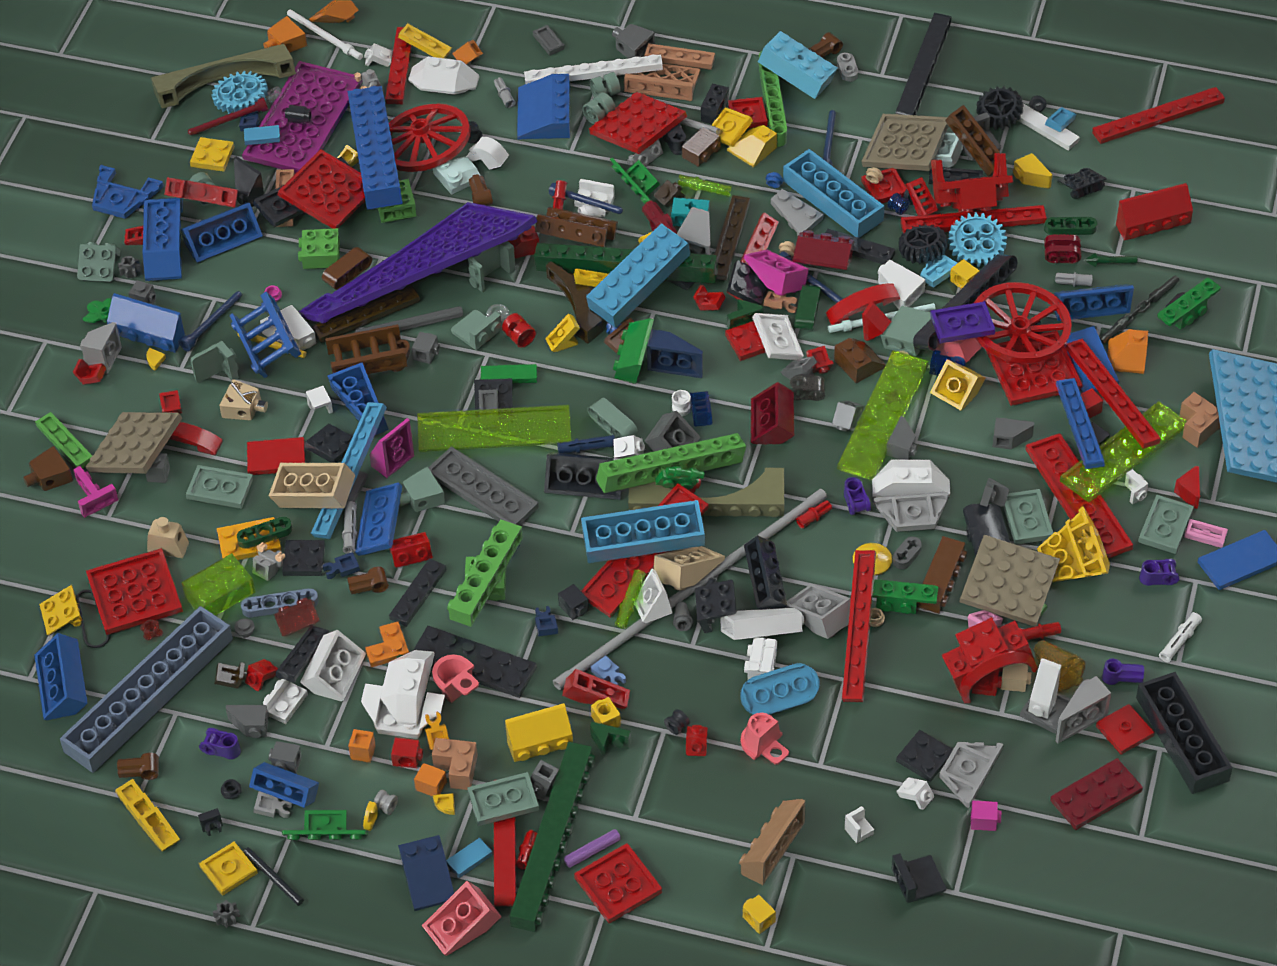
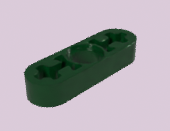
M1050 217L1045 221L1044 231L1049 235H1091L1097 230V220L1093 217ZM1073 224L1075 225V227L1068 228L1066 225Z
M279 517L242 529L237 533L238 545L241 548L247 549L257 546L262 542L266 543L288 536L292 532L291 520L287 517ZM262 530L270 531L269 534L264 536L259 534Z

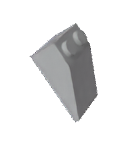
M810 584L790 598L785 608H795L801 611L804 616V625L813 633L828 639L849 625L851 598L815 584Z
M1097 676L1090 680L1086 679L1080 684L1059 717L1055 740L1057 743L1066 740L1108 715L1111 692Z

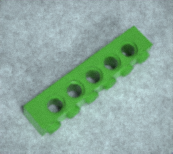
M500 519L497 526L492 528L489 540L484 542L480 555L475 557L473 567L467 571L463 584L458 586L456 596L448 603L447 610L449 611L450 620L472 627L523 539L522 526Z

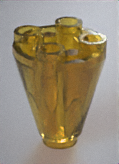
M1040 641L1035 645L1034 653L1039 664L1043 658L1061 665L1058 692L1073 686H1079L1082 683L1085 661L1080 656L1046 641Z

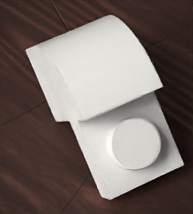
M481 137L477 144L469 149L470 152L466 157L471 162L481 159L490 170L501 167L509 154L496 140L489 137Z

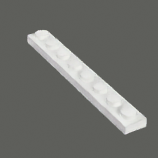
M653 54L645 57L599 61L589 64L582 63L574 66L549 67L542 70L526 71L524 74L525 84H528L551 74H569L570 81L592 79L598 76L603 77V75L614 72L617 76L663 70L661 55Z

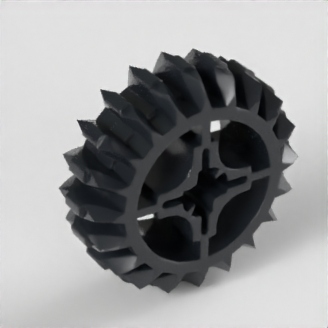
M996 86V89L990 87L989 92L984 91L983 96H979V101L976 104V113L981 115L987 112L990 116L989 129L994 127L997 130L998 127H1001L1003 130L1005 126L1010 128L1011 124L1016 125V120L1021 119L1024 104L1022 97L1018 95L1016 90L1013 91L1011 87L1008 89L1005 86L1002 88Z
M925 224L918 227L912 226V229H906L905 233H901L898 247L902 258H905L906 261H911L912 264L916 262L919 264L925 262L927 264L928 261L934 262V259H940V256L945 254L948 241L944 230H940V227Z

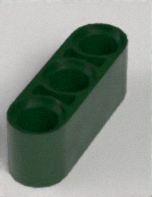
M802 285L795 317V328L814 330L821 287Z

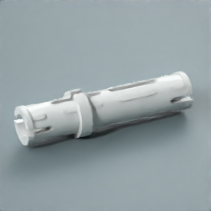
M1191 613L1186 622L1178 627V632L1163 651L1160 652L1159 657L1161 660L1167 663L1170 662L1187 638L1192 637L1195 628L1202 622L1199 614Z

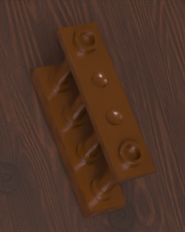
M548 207L547 216L537 214L535 232L605 247L606 239L614 240L616 238L618 221Z
M398 324L325 339L328 355L334 354L335 362H330L332 374L359 363H363L367 374L408 367L404 348L398 349L396 343L397 340H401ZM389 343L390 351L379 352L378 345ZM371 347L372 354L361 356V348ZM352 350L354 358L343 360L341 352Z

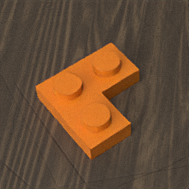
M399 622L380 626L379 629L383 643L365 647L371 667L389 663L395 660L399 654L405 655L409 653Z

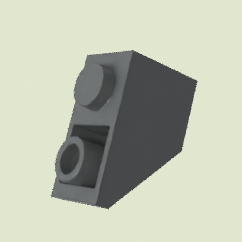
M996 418L992 447L1013 449L1032 438L1034 422Z

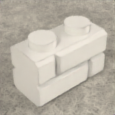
M754 637L752 645L748 644L747 656L750 657V660L745 661L744 673H748V680L754 676L774 670L777 654V641L775 639Z

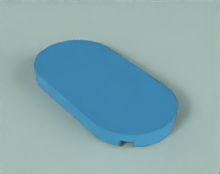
M802 663L792 664L747 680L741 689V702L743 707L752 715L756 713H767L770 715L811 701L819 690L820 681L816 671Z

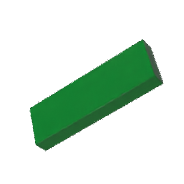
M537 364L481 366V379L512 378L513 383H537Z

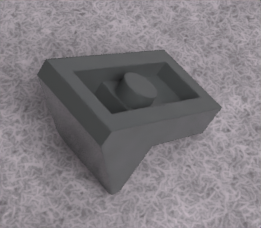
M814 356L794 360L781 373L796 384L804 387L814 378L812 367L817 361Z
M988 478L980 505L988 507V504L992 503L1004 506L1009 489L999 482Z

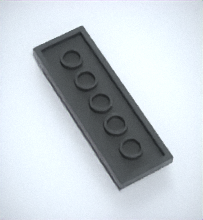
M450 447L429 467L438 483L498 522L501 519L520 526L539 508L537 501L453 447Z

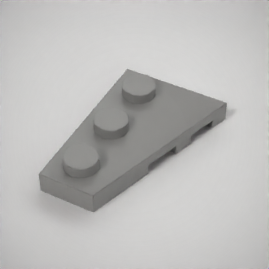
M783 189L771 198V205L781 217L788 221V225L797 232V236L804 230H812L823 220L824 214Z

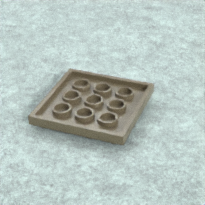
M882 114L861 161L863 167L930 171L932 167L931 160L935 159L949 127L945 122L947 117Z
M122 412L105 439L100 443L95 454L90 458L86 465L89 472L146 474L182 420V416L179 413Z
M984 535L962 592L960 603L1035 627L1037 626L1060 559Z

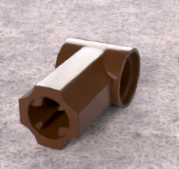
M828 32L822 37L820 42L808 49L823 58L830 53H839L843 47V42L831 32Z
M479 174L473 175L469 179L473 203L485 206L493 205L491 191L487 189L484 177Z
M379 566L371 568L366 574L347 578L351 595L370 590L375 593H381L387 590L389 586L385 570Z
M144 753L141 755V758L118 759L117 769L119 778L141 776V778L146 780L156 779L159 774V756L155 753Z

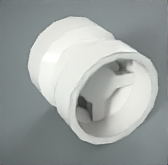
M678 390L672 395V411L677 410L681 416H686L691 411V396L687 391Z

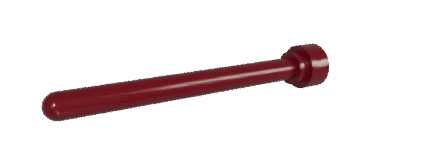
M263 97L257 99L258 101L254 105L188 130V134L192 136L255 111H262L263 113L269 109Z

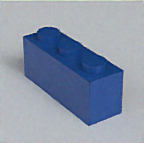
M264 762L253 768L249 787L305 808L315 802L319 782Z

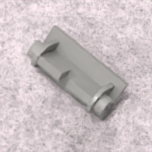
M659 139L640 154L630 155L628 163L633 165L639 160L646 166L663 154Z

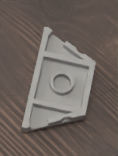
M948 492L877 497L873 499V504L896 532L935 529L948 500Z
M957 742L940 771L939 777L967 808L972 804V800H974L1001 753L1003 744L997 743L996 746H987L981 742L973 744Z

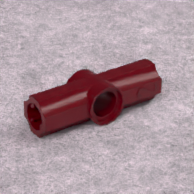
M652 200L646 202L642 207V212L649 220L652 231L662 223L677 234L670 216L667 213L664 214L656 202Z

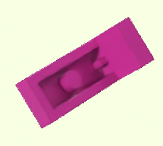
M81 466L73 469L76 481L87 495V497L78 501L80 512L84 518L118 501L116 488L113 484L100 489L97 484L92 483V478L88 471L84 472Z

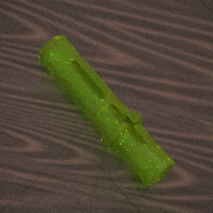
M682 174L679 175L680 180H678L677 184L680 186L692 188L694 191L698 189L730 197L732 186L701 180L699 177L693 178Z
M634 570L625 598L619 605V614L614 623L616 627L621 629L627 628L629 618L635 611V602L645 579V572Z

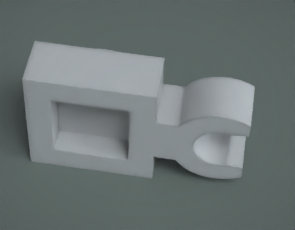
M259 791L253 813L274 818L276 812L283 818H289L290 812L285 811L283 808H291L292 803L285 800L280 802L278 801L279 798Z

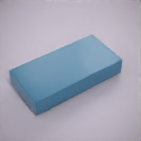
M1061 107L1046 120L1045 125L1061 132L1075 120L1076 114Z
M279 125L245 128V145L280 142Z
M478 838L447 859L446 862L447 866L460 878L490 858L493 853L481 838Z

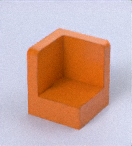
M471 40L452 54L456 60H461L467 65L483 53L476 42Z
M353 729L348 745L352 760L371 763L376 747L373 732Z
M422 764L414 778L415 789L432 797L433 795L441 794L447 783L446 772L428 764Z

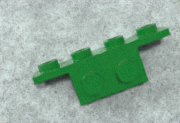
M613 157L610 158L613 163L611 167L618 174L620 172L623 174L621 178L627 185L630 183L633 185L631 189L637 196L639 194L642 195L640 198L645 204L650 201L648 195L660 183L638 160L625 172Z
M1206 278L1161 310L1157 317L1168 326L1175 324L1181 330L1185 326L1191 325L1196 318L1203 316L1207 312L1208 299L1218 293L1221 287L1210 278Z
M874 579L872 597L877 598L876 608L882 611L916 614L917 602L937 603L938 586Z
M305 810L304 830H282V835L287 836V840H300V836H308V840H321V836H329L330 840H341L342 836H350L352 840H361L363 836H368V831L347 830V810Z

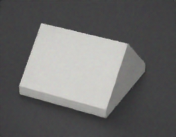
M651 569L633 598L636 609L644 623L672 614L666 591L656 570Z

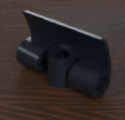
M979 503L970 504L963 509L967 525V539L969 542H972L975 557L984 535L1010 543L999 505L988 504V507Z

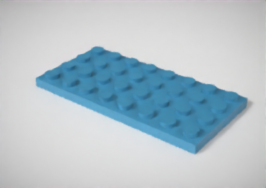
M1212 349L1209 357L1227 472L1277 482V363Z

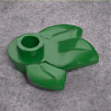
M107 298L103 302H90L87 305L89 313L83 318V321L88 323H95L99 320L107 322L112 299Z

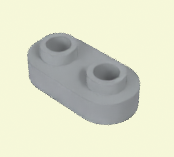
M850 53L839 54L837 66L841 78L848 82L856 80L858 78V68L854 56Z

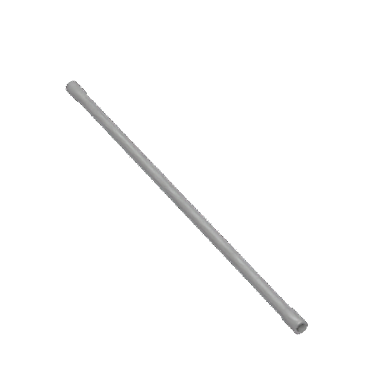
M822 489L817 490L804 502L758 535L768 540L797 517L808 511L810 507H815L827 498L825 491ZM744 545L727 556L723 562L696 585L686 587L685 590H680L668 599L671 609L678 602H682L693 594L695 588L704 586L711 577L715 578L746 555ZM639 619L573 668L554 679V686L561 690L564 688L566 678L575 669L583 672L605 655L607 656L655 620L644 623L642 619Z

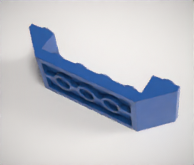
M183 198L144 200L143 263L145 281L182 279L180 231Z

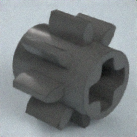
M126 256L122 258L121 263H118L120 275H124L126 278H134L138 272H141L139 259H134L132 256Z
M225 900L220 904L217 903V910L212 912L214 918H216L217 925L222 924L227 928L232 924H237L236 917H240V911L237 909L236 902L231 904Z

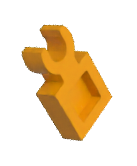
M438 711L434 721H431L429 715L425 714V720L431 727L425 729L430 750H433L435 738L449 739L446 725H439L441 715Z

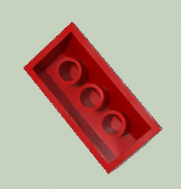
M1187 183L1120 200L1116 227L1124 240L1191 223L1193 207Z

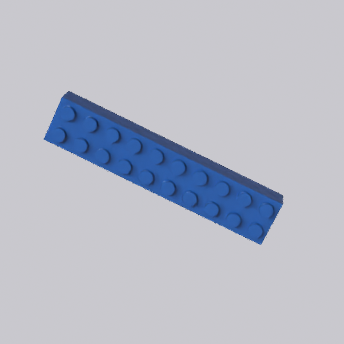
M371 86L370 88L347 91L367 209L403 204L382 86Z

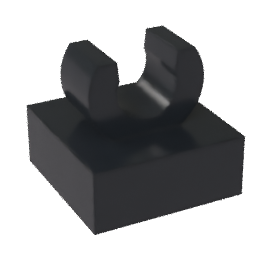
M218 808L198 815L202 831L206 832L208 836H211L210 830L218 828L219 833L222 832L221 826L223 824Z

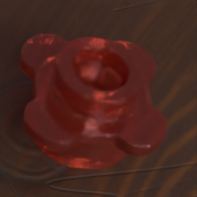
M147 620L140 626L145 640H150L156 636L160 637L163 634L157 620Z

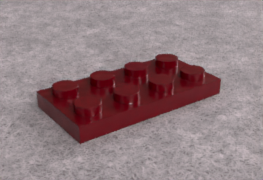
M1116 758L1051 796L1050 801L1070 825L1077 830L1141 793L1143 787L1120 760Z

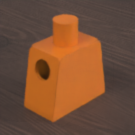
M288 16L268 29V41L263 43L264 48L285 44L289 53L307 46L305 32Z

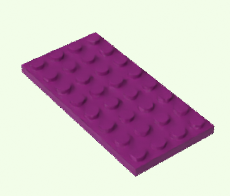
M299 61L295 67L296 74L288 78L259 126L279 125L280 142L247 145L242 153L243 159L283 170L294 169V173H297L320 149L323 150L349 106L347 91L359 89L363 81L357 82L354 74ZM290 105L306 106L308 109H311L310 123L288 122V119L285 118L286 108H289Z

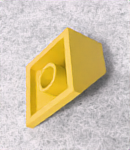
M764 125L752 128L740 137L734 147L729 146L727 151L755 167L777 148V133Z
M947 359L930 393L962 411L978 394L986 378L965 366Z

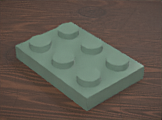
M197 465L186 492V498L242 509L253 481V475Z
M1040 489L1008 493L1004 510L1014 544L1045 541L1053 534V530Z
M1156 495L1138 542L1176 554L1194 506Z
M528 772L467 787L478 826L539 811V805Z

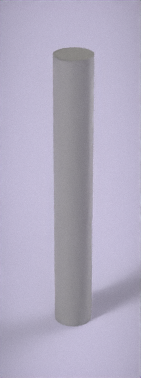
M688 118L680 122V124L696 129L705 127L718 135L720 133V128Z

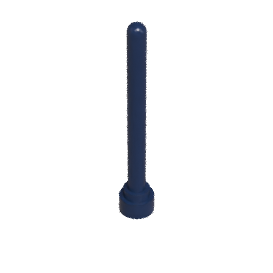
M830 110L822 158L831 166H833L830 155L836 117L835 110Z
M555 182L552 183L549 187L550 196H554L556 188ZM566 190L565 197L617 214L623 212V209L619 206Z
M783 251L779 254L792 261L791 255ZM808 273L806 281L813 286L821 287L823 294L836 303L843 299Z
M240 291L235 292L191 335H184L179 340L181 348L189 352L195 346L196 339L242 297V293Z

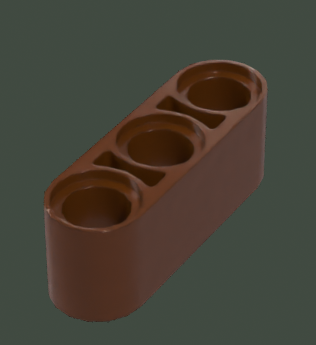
M355 247L323 272L322 280L335 290H338L365 271L371 265L372 257L359 247Z

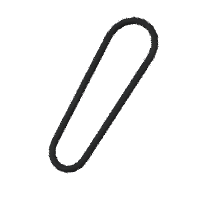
M85 589L80 591L76 596V601L78 603V608L80 610V616L82 618L81 627L84 642L89 647L100 648L108 642L109 634L106 635V640L99 645H92L88 643L86 638V632L79 597L82 593L89 592L92 595L93 593L92 590Z

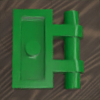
M678 466L673 468L667 467L666 470H662L655 481L656 485L665 488L675 487L679 483L689 490L699 482V479L704 478V472L698 471L695 468L687 470Z

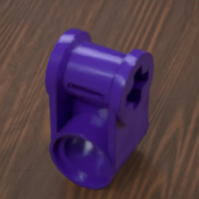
M856 477L848 478L844 484V498L850 515H855L856 512L864 510L867 512L871 511L869 497L865 493L860 479Z
M1173 559L1144 561L1139 575L1140 582L1147 586L1176 584L1180 580L1175 569L1176 561Z
M208 728L206 730V737L199 745V749L205 754L227 759H235L241 753L235 734L215 728Z

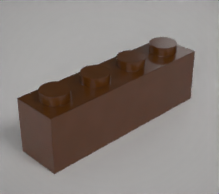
M942 536L923 581V584L938 586L937 603L917 602L918 608L940 614L942 607H946L949 598L947 594L953 591L954 577L958 578L961 570L959 565L961 562H965L967 551H964L965 542Z

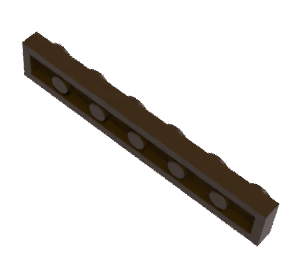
M732 196L714 254L717 255L718 264L716 279L727 281L750 205V198Z
M409 285L401 290L373 300L364 306L335 316L326 323L316 324L312 328L322 343L326 341V338L339 336L420 301V297L413 286Z

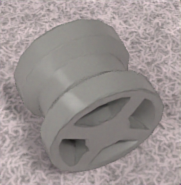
M382 789L376 795L374 802L378 810L381 809L385 814L390 815L397 806L398 797L394 794L389 795L387 791Z

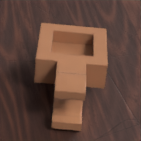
M769 291L764 299V306L771 309H782V307H785L788 312L794 313L797 307L792 306L790 303L796 304L798 299L786 297L787 294L777 295Z

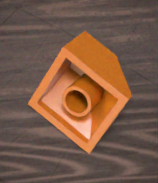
M333 0L309 18L310 22L341 23L345 20L349 22L355 18L354 14L359 10L352 0Z
M1129 329L1109 339L1107 356L1114 371L1144 374L1148 331Z

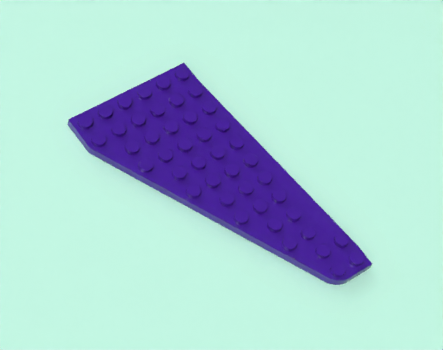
M467 202L395 254L332 294L326 293L300 310L299 313L304 319L326 323L332 317L357 306H364L369 301L394 290H401L406 285L430 274L440 273L446 267L469 257H476L481 252L508 240H515L521 233L531 229L532 225L537 222L535 215Z

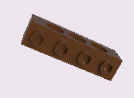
M962 105L951 113L945 122L985 174L990 176L994 172V153H1000V151L967 108Z

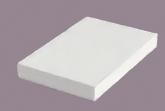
M754 314L753 320L768 358L790 360L803 358L804 355L788 315Z

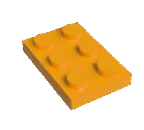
M271 517L217 528L223 563L258 556L257 546L244 549L238 545L237 533L242 529L275 518ZM262 530L259 534L264 536L269 534L270 531ZM279 539L264 543L267 544V549L264 551H281Z

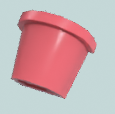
M460 655L444 656L433 666V680L440 688L442 694L445 695V698L451 703L461 695L470 694L479 686V682L472 676L474 665Z
M767 713L752 715L741 735V746L745 753L753 760L762 754L776 765L789 755L788 749L777 742L783 735L779 729L778 721ZM773 749H779L782 755L773 757L770 752Z

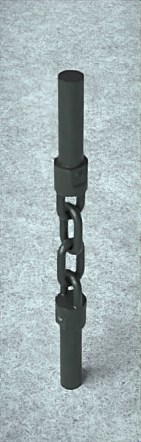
M1174 275L1159 289L1150 293L1148 300L1145 299L1138 303L1131 314L1127 313L1116 321L1114 326L1099 337L1102 344L1119 330H1123L1134 320L1136 314L1147 310L1151 302L1158 301L1166 291L1179 281V278ZM1145 302L1146 307L1141 310L1139 306Z

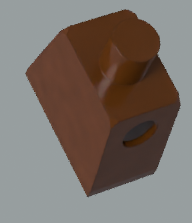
M54 446L29 462L31 473L23 477L27 487L38 483L44 491L73 482L69 467Z

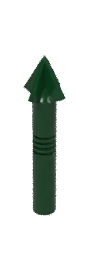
M1094 253L1084 259V261L1096 267L1097 264L1137 263L1138 258L1137 256H1097Z

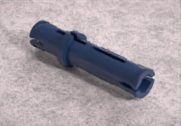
M613 434L582 440L576 438L574 441L557 443L558 453L576 452L578 454L580 451L614 447L615 436Z

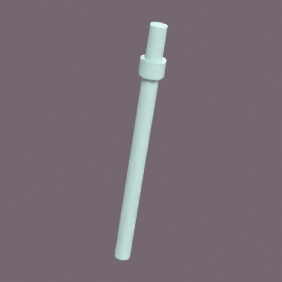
M934 303L913 307L914 309L928 312L936 309ZM897 311L886 313L885 315L889 320H892ZM862 319L845 320L840 324L828 326L829 333L842 330L844 332L851 331L852 328L863 326Z

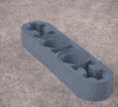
M302 589L249 597L241 602V610L245 617H258L311 609L318 604V594L314 589ZM287 599L295 600L292 604L284 603ZM267 602L275 603L273 607L264 606Z

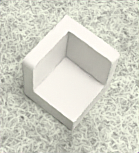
M324 386L306 391L307 403L310 409L326 406L329 414L333 413L332 402Z
M862 806L845 816V830L856 844L874 834L873 827L864 818L865 809Z

